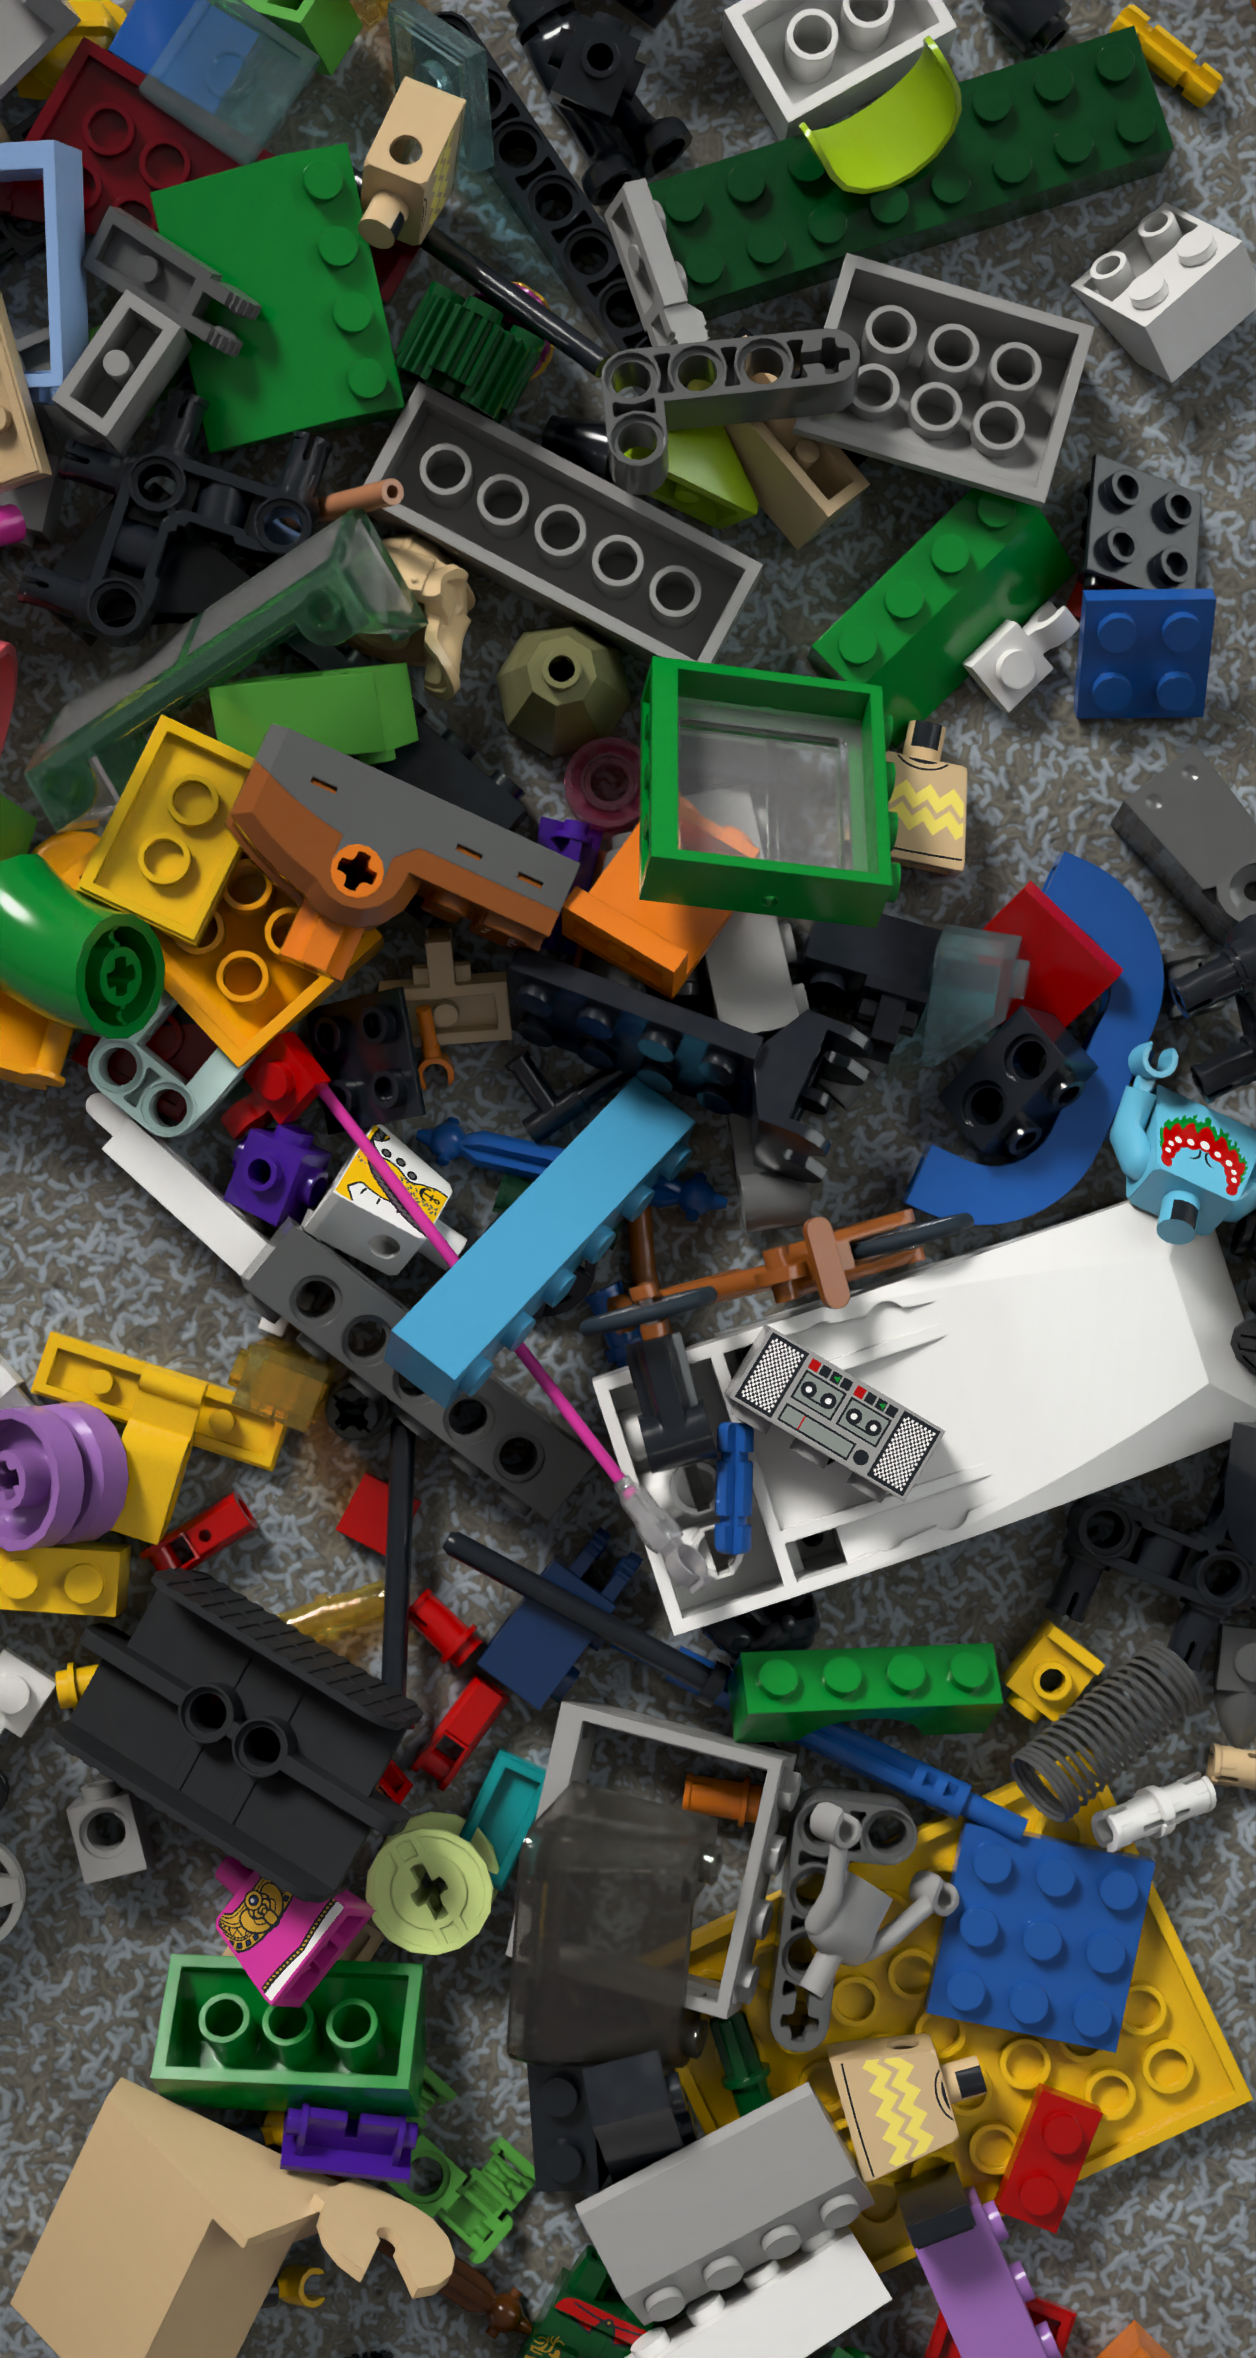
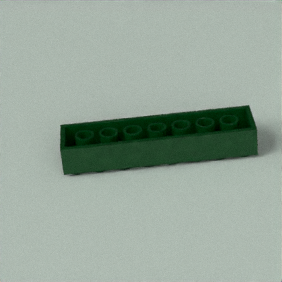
M1133 25L959 82L962 111L953 135L938 156L915 176L887 190L868 194L843 191L830 179L802 134L648 184L653 200L658 201L663 208L667 225L666 239L673 259L682 265L688 283L687 303L702 311L706 321L839 278L846 253L885 263L1162 172L1174 150V145L1135 26ZM836 122V123H833V124H830V125H827V126H824V127H821V128H818V129H815V130L828 128V127L833 126V125H835V124H837V123H839V122Z

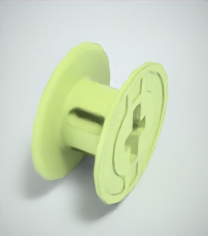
M431 1811L411 1817L402 1832L393 1836L387 1835L367 1873L365 1898L367 1903L376 1910L371 1916L373 1922L389 1941L411 1953L439 1955L460 1949L479 1934L491 1912L492 1903L498 1894V1890L493 1888L489 1873L490 1871L497 1874L500 1869L492 1843L479 1827H477L471 1842L459 1837L466 1820L456 1814ZM426 1871L432 1881L439 1876L445 1881L441 1894H439L435 1884L426 1889L421 1883Z

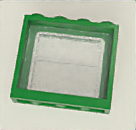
M652 656L641 698L639 900L876 928L886 902L894 903L896 901L901 881L900 863L891 862V851L895 846L898 832V814L888 810V802L894 790L896 768L894 762L886 761V753L889 749L893 732V716L883 711L882 686Z

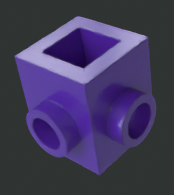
M278 1123L276 1128L250 1129L248 1136L239 1143L232 1160V1166L235 1170L223 1200L275 1226H281L289 1216L299 1224H302L307 1209L312 1208L321 1199L328 1184L326 1169L333 1153L312 1144L314 1135L294 1124L285 1123L279 1125Z

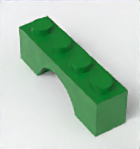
M993 1643L740 1652L727 1682L734 1742L798 1741L809 1733L829 1725L852 1720L877 1718L895 1719L911 1723L919 1728L922 1735L985 1733L1003 1705Z

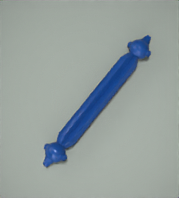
M455 1117L447 1118L446 1123L439 1124L435 1128L418 1130L416 1140L430 1147L432 1153L437 1157V1164L441 1166H447L449 1160L462 1156L475 1167L536 1180L565 1150L560 1147L542 1143L537 1144L533 1141L488 1131L465 1134L459 1126V1120ZM697 1172L694 1174V1178L688 1179L684 1183L676 1177L669 1181L662 1176L651 1188L655 1191V1194L649 1206L663 1208L679 1204L680 1208L686 1213L685 1218L688 1221L695 1222L700 1215L707 1213L709 1210L726 1209L728 1199L714 1191L713 1187L706 1181L707 1176L704 1173Z

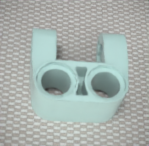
M165 989L163 990L157 1011L144 1029L129 1038L107 1039L102 1037L89 1056L88 1073L93 1084L103 1094L148 1131L161 1137H179L194 1131L225 1100L243 1078L242 1075L254 1063L256 1056L239 1069L218 1047L194 1077L188 1081L146 1046V1043L178 1005ZM124 1048L135 1057L137 1071L129 1083L119 1085L111 1079L107 1067L111 1055L117 1050ZM172 1089L181 1093L187 1104L185 1118L181 1123L173 1127L163 1123L157 1113V1102L160 1096Z

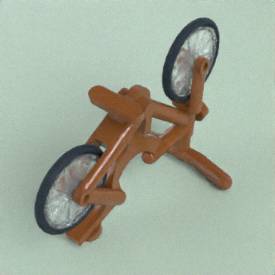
M648 1205L634 1222L627 1220L630 1268L635 1286L629 1288L631 1300L625 1293L609 1297L607 1299V1313L584 1320L580 1324V1332L584 1336L589 1337L614 1331L617 1335L636 1330V1326L640 1325L639 1329L642 1340H650L674 1333L670 1316L768 1291H773L776 1304L819 1292L820 1299L825 1307L841 1309L850 1300L847 1282L925 1260L923 1246L916 1247V1245L968 1230L973 1226L974 1218L969 1213H960L910 1225L911 1222L916 1221L913 1209L911 1208L832 1228L826 1218L814 1217L804 1223L802 1229L804 1240L763 1251L762 1255L765 1265L745 1270L740 1268L732 1269L661 1289L655 1263L651 1206ZM903 1249V1251L885 1255L886 1253Z

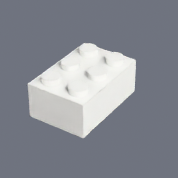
M741 0L724 10L721 40L778 140L781 141L802 134L798 127L802 122H805L810 130L824 127L893 88L921 57L924 47L923 39L930 36L944 57L949 56L957 25L942 0Z

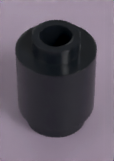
M982 0L985 3L982 9L983 12L1025 56L1032 53L1035 49L1042 55L1046 54L1061 41L1070 28L1065 19L1071 10V6L1065 0Z

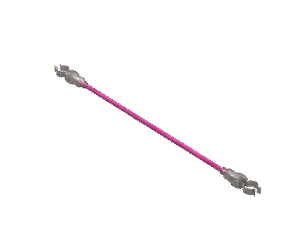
M327 1085L319 1094L321 1099L451 1268L460 1258ZM522 1342L514 1352L615 1483L613 1488L619 1494L621 1507L634 1522L637 1535L648 1549L656 1554L661 1553L665 1557V1565L669 1574L680 1585L689 1588L691 1595L698 1589L703 1590L714 1579L708 1575V1567L702 1555L695 1548L683 1542L681 1538L683 1532L670 1512L661 1508L645 1487L635 1483L629 1475L625 1476L525 1343ZM681 1559L690 1567L692 1572L685 1567Z

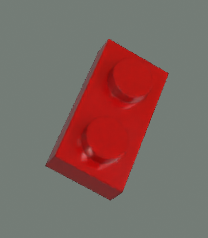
M1038 2084L994 2198L999 2212L1057 2234L1103 2115L1098 2105L1047 2085Z

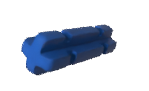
M723 1422L717 1427V1451L722 1453L721 1459L716 1460L715 1513L717 1516H720V1523H715L714 1546L719 1553L739 1555L749 1553L751 1549L752 1526L747 1524V1517L752 1516L753 1462L748 1460V1453L754 1452V1429L745 1422Z

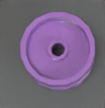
M82 1401L0 1410V1547L10 1552L97 1540L113 1528L125 1505L129 1477L126 1451L116 1427L100 1409Z

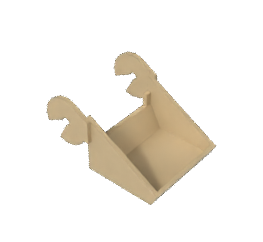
M121 2077L104 2101L10 2304L60 2358H236L294 2242L318 2233L323 2248L336 2265L360 2283L380 2242L379 2238H383L395 2247L393 2258L412 2299L432 2296L447 2284L452 2275L455 2255L448 2236L435 2220L414 2205L358 2178L340 2183L320 2173L280 2169V2153Z

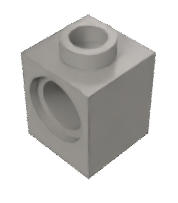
M111 1778L95 1781L81 1787L82 1797L76 1798L66 1809L84 1884L87 1885L148 1869L155 1859L156 1853L143 1801L134 1796L135 1794L130 1790H125L117 1785V1782ZM106 1812L117 1815L124 1823L125 1837L120 1840L104 1838L97 1830L96 1815Z

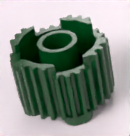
M432 281L395 351L399 355L395 365L402 369L401 374L416 383L421 382L500 424L505 414L512 415L541 358L540 355L546 342L516 325H513L509 332V328L501 323L504 314L498 309L470 295L466 301L465 298L453 290Z

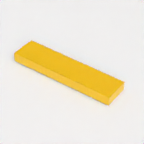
M50 1331L30 1392L62 1403L82 1401L100 1409L107 1418L127 1424L133 1409L141 1374L145 1365L150 1362L56 1331ZM209 1382L195 1428L193 1446L273 1472L294 1410Z

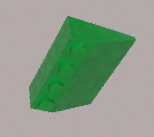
M347 143L282 154L150 192L158 233L222 274V281L240 289L262 306L256 320L234 314L228 310L227 306L212 298L203 316L231 330L243 341L242 343L244 344L237 357L217 350L194 334L185 333L193 345V348L187 355L195 395L209 403L208 410L205 412L202 420L209 455L292 439L294 431H304L313 435L398 417L405 404L370 245L361 237L358 231V224L363 217Z

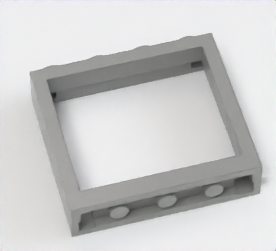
M582 1698L562 1701L506 1956L722 2019H728L741 2010L743 2003L750 2005L757 1988L760 1971L759 1966L751 1964L757 1939H765L773 1915V1902L765 1900L770 1876L779 1875L787 1851V1837L780 1836L785 1810L792 1811L794 1809L801 1786V1774L793 1772L797 1754L756 1743H736L733 1737ZM598 1727L767 1771L721 1982L553 1935Z

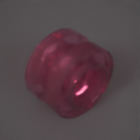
M614 737L595 739L583 745L572 756L565 772V795L571 812L578 821L590 824L591 829L602 831L603 833H617L633 827L640 821V749L631 742ZM605 770H613L622 774L628 783L626 793L615 801H603L596 797L591 789V783L598 773Z

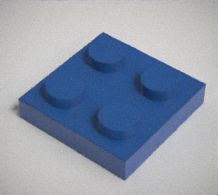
M1213 589L1083 590L1074 693L1076 718L1204 717L1216 608V597Z

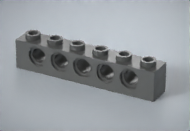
M290 1216L240 1276L243 1287L250 1292L244 1301L252 1309L273 1324L282 1316L301 1331L296 1341L303 1348L324 1363H327L332 1355L352 1370L346 1379L371 1400L377 1402L384 1394L403 1409L397 1418L406 1427L426 1441L433 1433L453 1447L447 1456L458 1467L475 1479L483 1471L502 1485L497 1491V1495L521 1515L527 1517L533 1509L549 1521L596 1463L597 1460L585 1445L492 1373L474 1395L469 1397L462 1392L447 1409H444L418 1387L408 1388L402 1386L399 1383V1372L384 1361V1356L391 1330L410 1309L320 1239L306 1232L304 1227ZM311 1281H322L331 1287V1297L328 1303L321 1309L314 1311L305 1310L298 1306L296 1297L300 1288ZM369 1320L381 1325V1337L373 1347L361 1350L353 1348L348 1344V1334L355 1324ZM463 1399L479 1401L481 1403V1412L473 1423L467 1426H457L449 1422L450 1411L457 1402ZM522 1437L530 1441V1450L522 1461L515 1464H506L499 1460L500 1450L508 1440Z

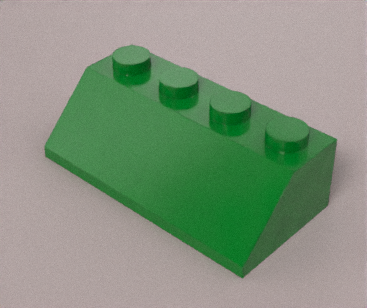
M972 488L811 646L807 659L826 679L882 686L883 711L893 716V732L890 744L896 749L906 739L909 721H924L970 676L961 663L1006 619L1017 622L1021 626L1076 572V568L1038 507Z
M171 1954L150 2079L160 2096L183 2107L288 2111V2108L301 2109L302 2102L309 2103V2107L348 2111V2114L361 2115V2113L384 2116L404 2114L406 2117H419L426 2058L424 1965L421 1963L337 1960L303 2005L298 2008L271 2006L263 1998L235 1956Z

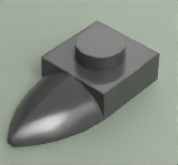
M1219 1623L1213 1679L1214 1703L1220 1726L1226 1738L1233 1747L1244 1749L1256 1736V1627Z

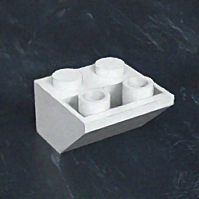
M1166 202L1155 211L1146 215L1133 231L1108 253L1095 260L1091 268L1070 285L1078 297L1139 365L1171 383L1256 309V271L1243 241Z

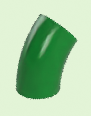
M36 853L20 854L1 861L0 989L14 1000L50 1021L80 1033L107 1039H124L144 1029L157 1011L164 990L165 961L160 941L150 925L134 914L115 911L83 897L68 885L44 858Z

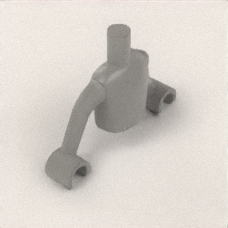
M829 1802L817 1804L810 1817L811 1832L816 1837L830 1843V1851L821 1893L809 1910L804 1922L808 1938L818 1950L799 1986L820 1998H823L840 1964L855 1967L878 1958L900 1943L932 1913L940 1916L950 1915L959 1905L960 1898L956 1887L942 1881L939 1875L927 1870L916 1872L909 1885V1895L913 1904L878 1931L893 1899L864 1879L845 1870L848 1849L856 1845L860 1840L862 1828L858 1819L844 1813L841 1807Z

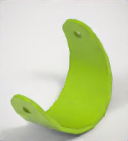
M930 36L923 39L924 47L921 57L913 68L893 88L871 105L850 118L828 128L812 131L805 122L798 125L800 132L830 179L843 191L868 194L887 190L915 176L937 157L953 135L962 111L961 91L947 60Z

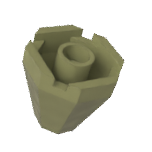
M574 621L523 632L495 676L508 732L551 759L584 750L589 751L603 748L631 704L620 648ZM565 673L573 675L565 682H558L552 678L554 675L562 677Z

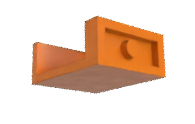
M678 797V849L759 859L760 852L754 849L752 843L743 834L731 828H718L698 816L696 810L688 802ZM639 822L590 891L586 892L576 886L567 897L562 906V935L673 1000L735 911L639 900Z

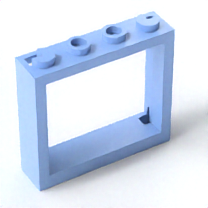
M56 140L0 143V182L43 180L51 370L24 371L33 405H56L52 397L89 345L86 269L81 265L86 255L82 150Z

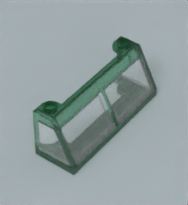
M353 508L52 714L23 775L56 832L107 826L145 749L147 741L144 736L154 730L161 714L168 718L173 717L209 693L208 688L222 684L299 631L315 644L332 646L343 643L357 633L389 634L393 641H403L429 624L365 510Z

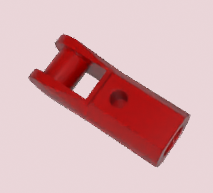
M233 1491L165 1534L158 1545L150 1544L139 1553V1556L142 1560L148 1557L156 1571L168 1570L169 1568L191 1570L257 1529V1521L240 1494ZM180 1536H183L195 1557L182 1564L170 1545L172 1541Z
M474 1674L420 1750L410 1769L416 1773L420 1768L439 1781L437 1788L444 1792L510 1701V1697L480 1674ZM444 1734L463 1747L455 1760H452L435 1748Z

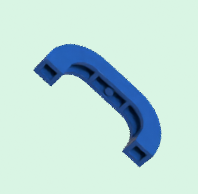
M1066 851L1056 857L1041 891L1124 969L1118 979L1101 994L1097 1014L1082 1045V1048L1099 1068L1085 1082V1089L1081 1096L1071 1105L1060 1109L1048 1121L1038 1142L1028 1152L1014 1161L998 1166H986L963 1159L935 1145H926L900 1203L938 1219L960 1213H969L974 1218L973 1225L1008 1223L1038 1213L1067 1194L1092 1165L1103 1141L1105 1140L1110 1143V1130L1125 1087L1130 1082L1134 1084L1136 1078L1130 1071L1128 1057L1135 1047L1149 1041L1157 1022L1163 998L1164 970L1161 949L1148 916L1130 891L1116 878L1096 865ZM1151 1050L1149 1053V1064L1152 1061L1154 1050Z

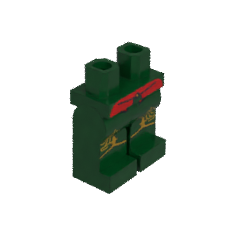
M587 2245L573 2264L571 2270L564 2267L561 2268L554 2287L548 2294L532 2325L533 2329L527 2335L516 2358H624L632 2353L631 2346L643 2334L657 2327L665 2329V2320L653 2321L644 2326L625 2304L620 2294L608 2289L612 2279L596 2248Z

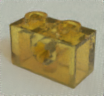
M269 1335L255 1342L254 1345L249 1344L247 1350L241 1348L227 1383L237 1388L231 1404L305 1433L318 1422L341 1362L330 1358L327 1363H324L305 1348Z

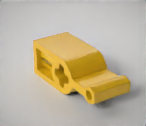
M150 1363L145 1365L140 1377L131 1416L121 1438L126 1451L129 1481L124 1508L113 1528L110 1529L111 1531L158 1545L169 1528L194 1444L195 1428L209 1382Z

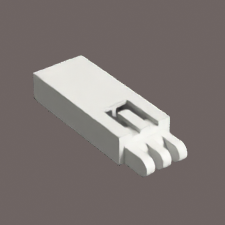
M94 1093L89 1096L86 1101L88 1114L113 1136L102 1150L241 1276L271 1237L237 1206L223 1200L225 1195L160 1136L144 1128L105 1094Z

